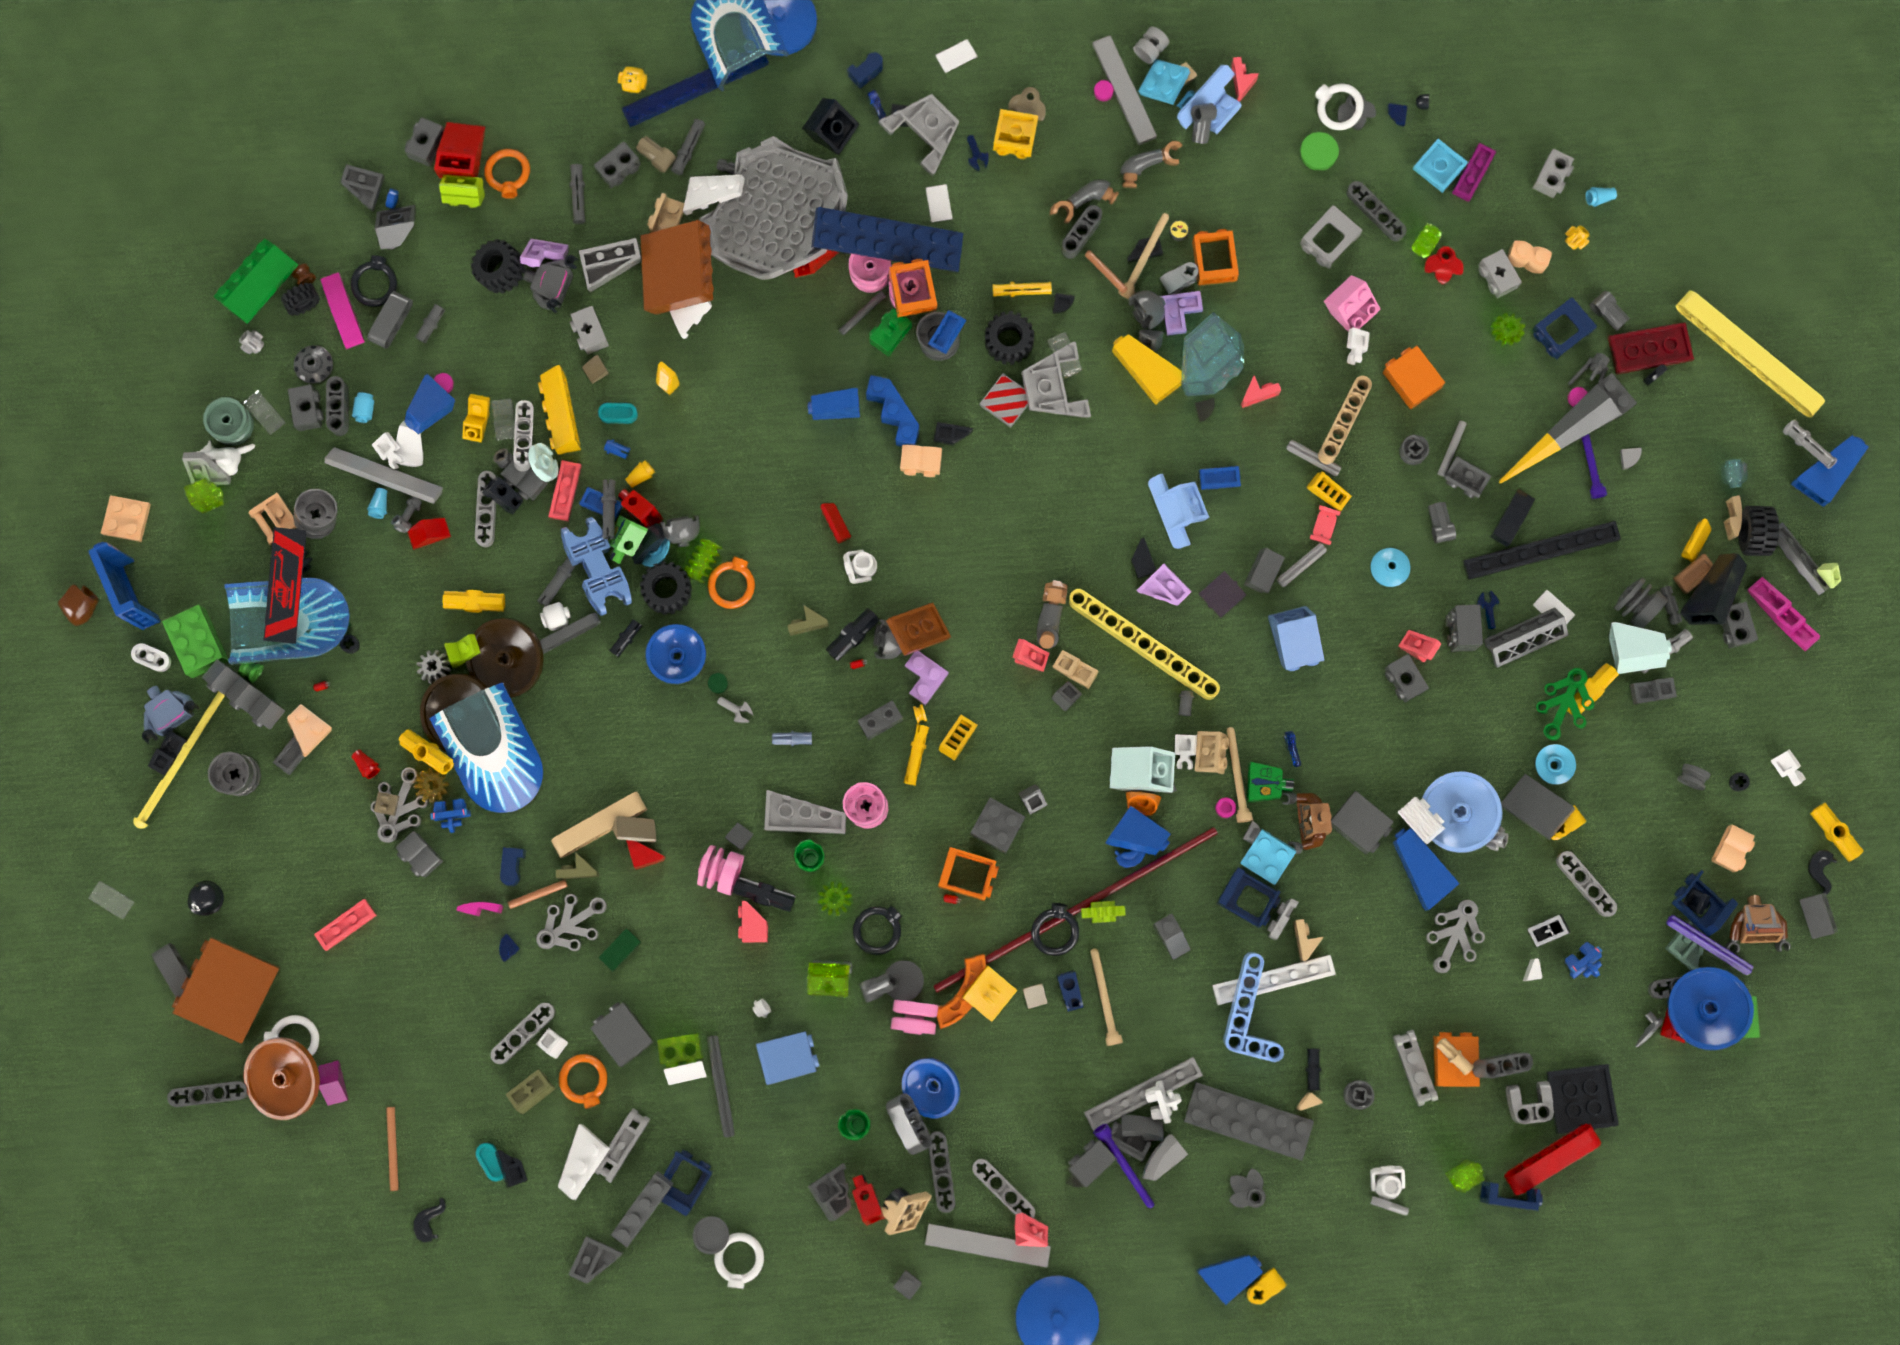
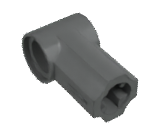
M1213 103L1192 107L1191 117L1194 121L1192 141L1195 143H1208L1211 121L1215 120L1217 116V109Z
M1603 291L1590 303L1591 310L1597 316L1603 317L1616 331L1630 319L1616 304L1615 297L1608 291Z
M1438 502L1429 505L1428 510L1433 525L1432 536L1434 542L1441 543L1456 539L1455 526L1450 522L1446 503Z
M890 971L877 978L874 977L859 983L866 1003L882 997L883 994L898 988L899 979L896 974Z

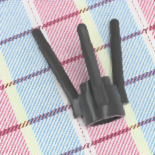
M1596 353L1594 358H1589L1587 363L1573 376L1568 385L1576 381L1589 366H1591L1590 370L1593 371L1590 380L1592 381L1596 374L1601 373L1598 383L1601 382L1609 369L1607 365L1610 359L1604 354Z

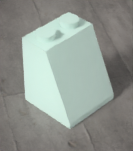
M1617 622L1611 623L1609 640L1618 674L1666 667L1667 660L1670 659L1669 652L1672 649L1670 640H1666L1664 633Z
M1155 747L1112 749L1110 788L1122 791L1173 793L1175 752Z

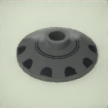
M312 345L303 348L298 352L294 360L296 375L302 381L310 384L324 381L329 377L333 369L332 356L321 346ZM310 360H315L313 365H309Z

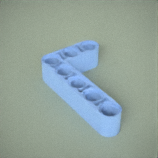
M1249 952L1243 958L1223 1042L1232 1052L1277 1062L1284 1055L1283 1048L1277 1042L1247 1034L1264 966V960L1261 955L1256 952ZM1256 956L1258 964L1255 967H1250L1249 959ZM1248 976L1253 977V984L1250 987H1245L1244 979ZM1243 996L1248 997V1004L1244 1007L1239 1006V999ZM1238 1016L1243 1017V1024L1239 1027L1234 1026V1019ZM1233 1036L1238 1037V1044L1236 1046H1229V1039ZM1253 1041L1258 1042V1049L1256 1051H1249V1044ZM1273 1046L1278 1047L1277 1055L1269 1056V1049Z

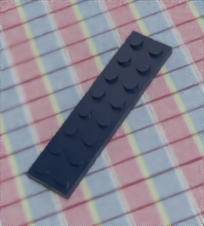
M816 207L811 247L903 262L905 264L911 263L915 259H923V261L928 260L930 268L959 272L964 233Z

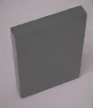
M1526 774L1501 802L1503 809L1549 840L1575 810L1574 806Z

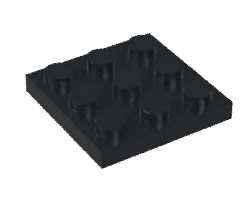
M1609 1064L1546 1072L1547 1081H1549L1552 1091L1553 1118L1556 1134L1572 1132L1584 1124H1591L1593 1129L1619 1126Z

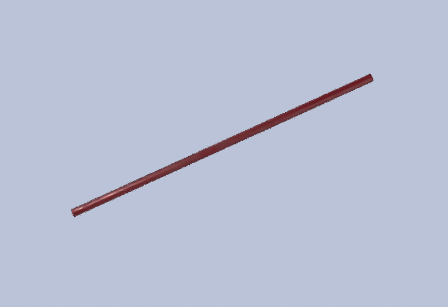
M1213 827L1067 911L1073 916L1081 912L1082 908L1090 907L1091 902H1099L1217 835L1216 829ZM1052 918L1043 923L1040 927L1039 935L1065 921V919ZM1031 931L985 956L986 965L1032 939ZM965 968L933 986L935 991L938 993L963 979Z

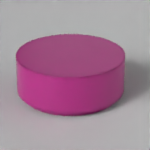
M1105 80L1099 81L1094 88L1095 97L1100 101L1109 100L1114 90L1112 84Z
M440 373L435 376L434 380L447 393L453 389L454 381L450 375Z
M1581 387L1572 389L1567 397L1569 404L1574 407L1588 392Z
M1230 798L1220 799L1215 806L1216 813L1222 818L1231 817L1236 811L1235 802Z

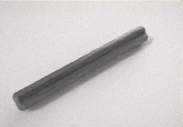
M718 1036L707 1037V1044L723 1136L726 1138L735 1135L719 1040Z

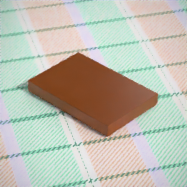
M934 603L901 613L886 620L904 656L951 638Z

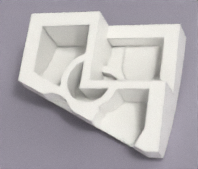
M710 301L670 311L682 338H687L688 334L686 332L694 323L697 325L701 321V317L712 307Z

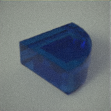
M1388 103V114L1397 125L1404 127L1408 106Z
M507 933L502 938L499 946V953L503 962H506L520 950L519 946Z

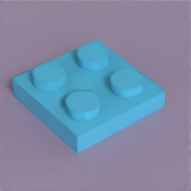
M1156 59L1138 92L1141 96L1174 104L1190 74V70L1183 66Z
M1437 139L1415 164L1413 170L1443 193L1466 167L1468 162L1440 139Z
M1262 829L1240 864L1275 885L1297 850Z

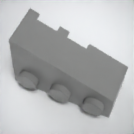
M636 238L579 251L589 292L642 262L639 243Z

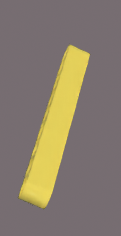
M1688 291L1676 305L1678 312L1803 415L1810 418L1813 417L1825 403L1824 398L1696 292Z
M1076 589L1071 592L1069 605L1072 609L1202 698L1212 700L1217 696L1220 686L1213 678L1084 590ZM1079 595L1084 601L1077 604L1073 601V597ZM1095 606L1100 610V613L1092 615L1089 609ZM1113 618L1116 621V625L1108 626L1105 620ZM1129 629L1133 635L1126 638L1123 636L1122 631ZM1145 640L1148 642L1149 647L1142 649L1138 642ZM1158 651L1163 652L1165 659L1158 660L1155 657V653ZM1179 663L1182 666V670L1179 672L1174 671L1172 664ZM1188 675H1197L1198 682H1190L1188 679ZM1205 686H1213L1215 693H1206Z

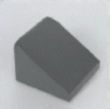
M1142 329L1139 331L1138 341L1152 351L1156 352L1162 346V331Z
M1067 681L1055 692L1052 700L1064 711H1067L1082 693Z
M1036 784L1019 793L1029 814L1047 806Z
M737 823L726 835L725 839L740 850H743L754 834Z

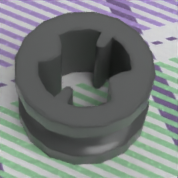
M503 448L495 453L493 460L500 468H506L513 460V455Z

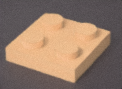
M110 495L101 534L142 542L151 504Z

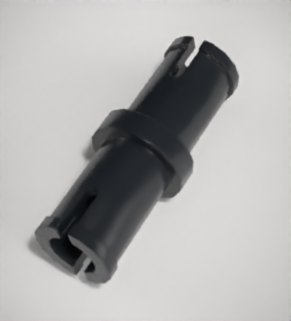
M632 619L624 632L619 633L620 637L609 651L619 658L629 643H633L632 639L643 626Z
M1307 1048V1067H1305V1071H1307V1090H1320V1072H1322V1067H1320V1049Z

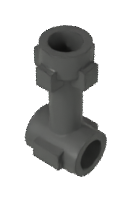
M414 496L406 501L408 507L402 516L396 515L391 521V524L394 526L393 528L398 532L406 533L409 531L411 524L408 520L415 510L419 511L422 502Z

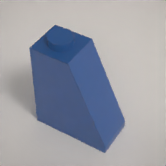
M426 374L407 409L404 422L409 429L414 430L419 435L453 410L455 399Z
M858 388L811 396V402H808V414H812L813 420L859 418Z
M1130 806L1105 843L1115 847L1156 855L1159 850L1163 852L1170 843L1167 840L1170 833Z
M1248 1254L1201 1267L1197 1270L1198 1274L1225 1305L1263 1273L1260 1269L1262 1266L1260 1261L1255 1256L1251 1258Z

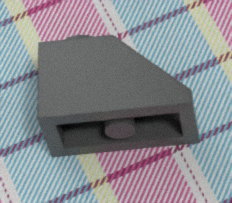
M1173 914L1153 924L1172 960L1191 950Z

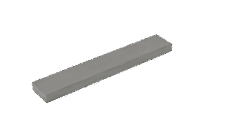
M1111 36L1093 42V48L1109 82L1113 86V91L1138 145L1156 139L1157 135Z
M335 447L325 457V463L433 504L442 494L443 488Z
M1194 1057L1085 1111L1084 1114L1094 1131L1101 1124H1108L1120 1118L1121 1115H1126L1148 1104L1145 1096L1146 1089L1155 1087L1156 1081L1162 1080L1167 1094L1168 1090H1175L1203 1075Z
M934 1224L928 1225L925 1245L1042 1267L1048 1266L1051 1246L1016 1245L1015 1239Z

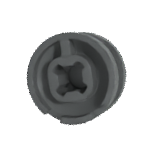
M1416 434L1408 436L1399 449L1401 459L1409 465L1420 464L1429 454L1428 441L1423 436Z
M1683 764L1681 769L1683 771L1682 776H1678L1677 780L1691 788L1705 790L1706 786L1704 784L1706 780H1709L1711 774L1699 767Z
M1355 1080L1348 1083L1344 1088V1101L1353 1109H1366L1374 1101V1090L1365 1081Z

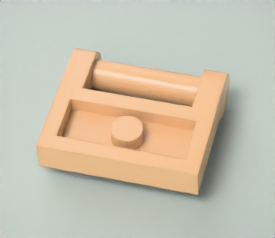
M275 493L248 512L266 535L269 545H272L273 531L261 515L263 511H266L276 527L296 529L294 516L278 493Z

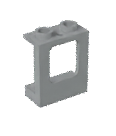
M1333 205L1306 233L1300 245L1307 254H1312L1321 266H1326L1330 269L1333 262L1346 248L1360 237L1362 229ZM1328 223L1332 224L1344 235V239L1329 254L1325 253L1313 242V238Z

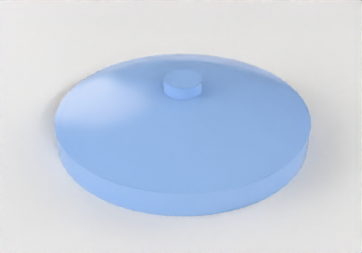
M1469 772L1445 774L1436 779L1427 788L1422 797L1431 806L1428 810L1433 815L1437 813L1445 821L1442 824L1445 829L1432 840L1436 845L1445 850L1456 853L1478 850L1494 838L1502 821L1500 798L1492 785L1476 774Z

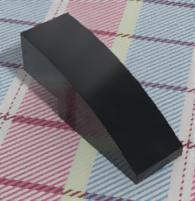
M1518 489L1490 537L1508 547L1526 518L1535 498Z

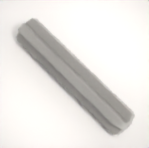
M1291 440L1287 446L1288 451L1333 476H1337L1341 470V466L1334 462L1323 464L1318 459V453L1294 440Z
M1319 543L1278 577V583L1285 587L1327 551L1325 546Z

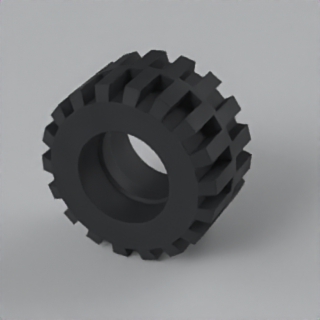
M495 239L493 242L489 240L486 245L483 243L481 248L475 251L476 255L472 257L473 263L471 264L473 269L471 271L472 275L489 291L503 294L506 293V290H513V286L517 287L519 280L522 281V273H525L523 266L525 264H520L521 254L506 241ZM503 261L501 267L494 272L496 265Z
M1005 311L1001 312L999 317L995 315L993 321L990 320L988 327H986V350H989L991 357L994 356L995 361L1001 360L1004 365H1006V362H1010V365H1014L1015 361L1018 363L1022 362V358L1026 359L1029 356V352L1032 351L1034 344V330H1032L1031 322L1028 323V318L1025 316L1022 318L1021 313L1017 312L1016 315H1013V311H1009V314L1006 315ZM1005 330H1013L1020 335L1021 341L1015 346H1005L1000 343L998 336Z
M1746 506L1742 511V524L1738 535L1741 552L1746 556H1771L1776 549L1779 538L1777 512L1772 506Z
M661 562V565L653 564L654 567L652 569L649 567L646 570L647 574H643V581L640 582V591L643 599L657 613L662 612L663 615H667V613L675 614L676 610L680 612L683 610L682 607L684 605L687 606L689 603L688 599H691L692 585L687 573L679 565L676 566L672 562L669 564ZM666 578L675 580L678 587L673 596L660 598L656 595L655 588L658 582Z

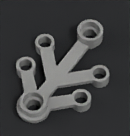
M411 767L405 768L401 773V778L404 782L398 794L399 801L396 815H390L387 821L384 814L375 812L380 824L378 837L383 842H393L397 838L398 832L411 826L418 827L421 824V818L415 814L410 815L408 820L396 823L399 816L419 807L426 808L429 804L427 797L418 796L416 800L404 805L411 785L416 783L419 778L418 772ZM410 773L414 774L412 780L408 779V774ZM382 782L379 784V792L391 794L392 787L389 783ZM383 785L388 786V790L386 792L382 791ZM424 798L425 804L419 805V800ZM376 801L372 802L371 804V810L373 812ZM417 817L418 822L416 824H412L411 822L412 818ZM388 829H391L392 831L390 836L385 835V832Z
M574 894L566 895V904L561 924L554 930L555 918L559 916L560 908L557 905H550L547 909L548 917L545 929L537 934V944L543 949H550L554 945L567 947L571 951L580 950L581 942L579 940H566L558 937L565 932L584 936L589 940H596L599 936L596 929H585L576 927V925L595 913H604L607 908L605 900L602 898L592 899L590 907L571 918L573 907L577 904L578 899ZM570 896H573L575 899L572 904L568 903ZM599 902L602 903V908L597 910L595 905ZM553 907L557 908L555 915H552L550 912ZM592 930L596 933L594 938L589 937V932ZM546 935L550 936V941L548 943L544 942V937ZM574 941L578 943V947L576 949H573L571 947V944Z
M1464 900L1458 905L1457 910L1445 914L1439 913L1435 916L1434 921L1437 925H1445L1448 920L1459 917L1455 926L1437 932L1431 931L1426 935L1427 942L1431 944L1437 943L1439 939L1451 936L1442 956L1436 958L1433 962V968L1436 972L1446 973L1451 967L1449 960L1458 940L1463 950L1464 960L1472 962L1476 959V952L1471 949L1464 930L1468 922L1472 932V941L1479 944L1485 939V935L1479 930L1475 919L1478 914V907L1473 901ZM1466 906L1471 908L1470 914L1465 912ZM1438 916L1444 917L1443 923L1438 921ZM1477 933L1481 935L1480 941L1475 939ZM1430 934L1436 936L1435 941L1429 939ZM1467 952L1473 954L1471 960L1466 957ZM1441 961H1444L1446 963V967L1444 969L1440 968L1439 963Z

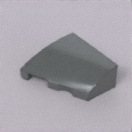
M844 1163L808 1186L829 1221L838 1219L851 1209L850 1199L848 1198V1183L845 1181L844 1170L846 1166Z

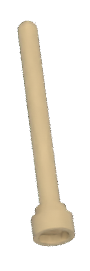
M1167 213L1162 214L1128 282H1125L1124 285L1128 288L1125 293L1118 291L1121 296L1129 299L1130 296L1135 294L1134 285L1169 219Z
M1229 727L1227 728V737L1239 806L1236 819L1237 823L1253 821V816L1246 804L1235 730Z
M1093 948L1090 953L1108 1030L1107 1038H1105L1107 1046L1123 1043L1122 1036L1119 1035L1115 1028L1099 952L1096 948Z

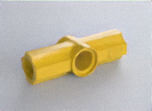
M466 590V592L444 591L442 602L444 609H459L472 613H481L482 611L504 612L505 595L484 593L479 590Z
M1607 663L1592 677H1589L1585 684L1588 694L1594 702L1619 675L1617 670ZM1578 691L1574 698L1582 714L1585 709L1581 704L1583 699ZM1586 701L1585 706L1588 707L1592 702Z
M407 729L400 735L399 745L411 752L416 760L424 761L441 774H447L452 770L454 765L453 759L443 753L437 744L429 743L410 729Z
M1822 803L1812 810L1810 814L1823 829L1826 839L1835 844L1848 862L1864 852L1849 833L1848 826L1840 822L1826 803ZM1835 827L1840 831L1839 837L1834 834Z

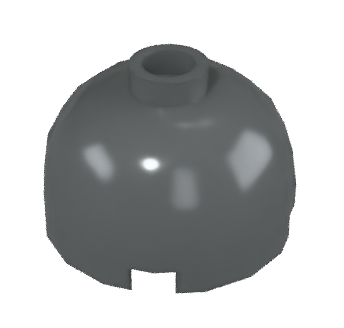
M1143 290L1130 296L1129 306H1134L1135 310L1132 313L1144 329L1148 327V330H1152L1162 322L1165 317L1164 305L1166 303L1161 295H1157L1149 290Z
M693 515L694 519L688 516L666 520L667 524L661 521L660 527L665 539L669 540L670 543L678 544V547L689 546L690 541L696 539L700 532L699 515Z
M880 619L881 625L877 624L874 633L873 646H877L878 652H874L877 659H894L902 651L886 620Z

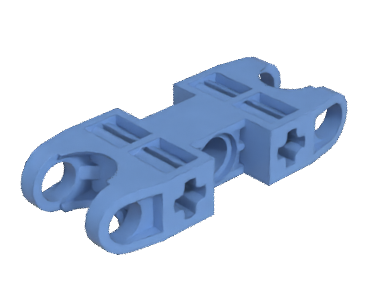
M589 517L585 519L588 528L587 535L578 537L573 532H570L567 527L561 529V538L564 550L572 566L582 563L589 578L583 581L582 588L592 607L602 616L607 614L604 605L607 596H616L625 605L631 604L632 600L628 582L620 566L610 569L603 555L609 552L610 549L608 540L602 538L603 530L594 518Z

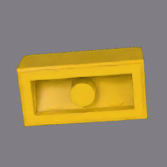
M1702 519L1698 522L1681 553L1683 558L1691 562L1698 557L1712 530L1707 519Z

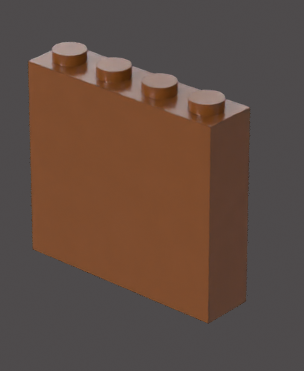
M696 220L641 235L645 311L657 315L713 301L711 231L708 224Z
M211 937L209 941H204L200 949L203 954L200 960L195 959L190 969L194 972L191 978L186 977L181 989H184L182 996H177L172 1005V1008H175L173 1014L242 1044L280 967Z

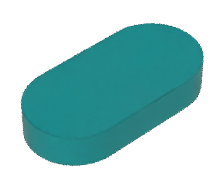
M604 403L598 409V416L604 423L631 424L636 421L638 412L636 407L630 403Z
M482 1143L477 1147L475 1153L478 1162L491 1181L503 1180L504 1178L495 1154L498 1151L497 1148L491 1143Z

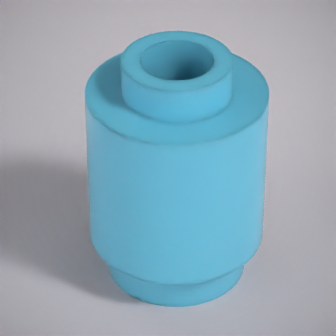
M363 392L357 393L352 417L356 418L355 421L367 423L368 420H372L375 402L373 395Z

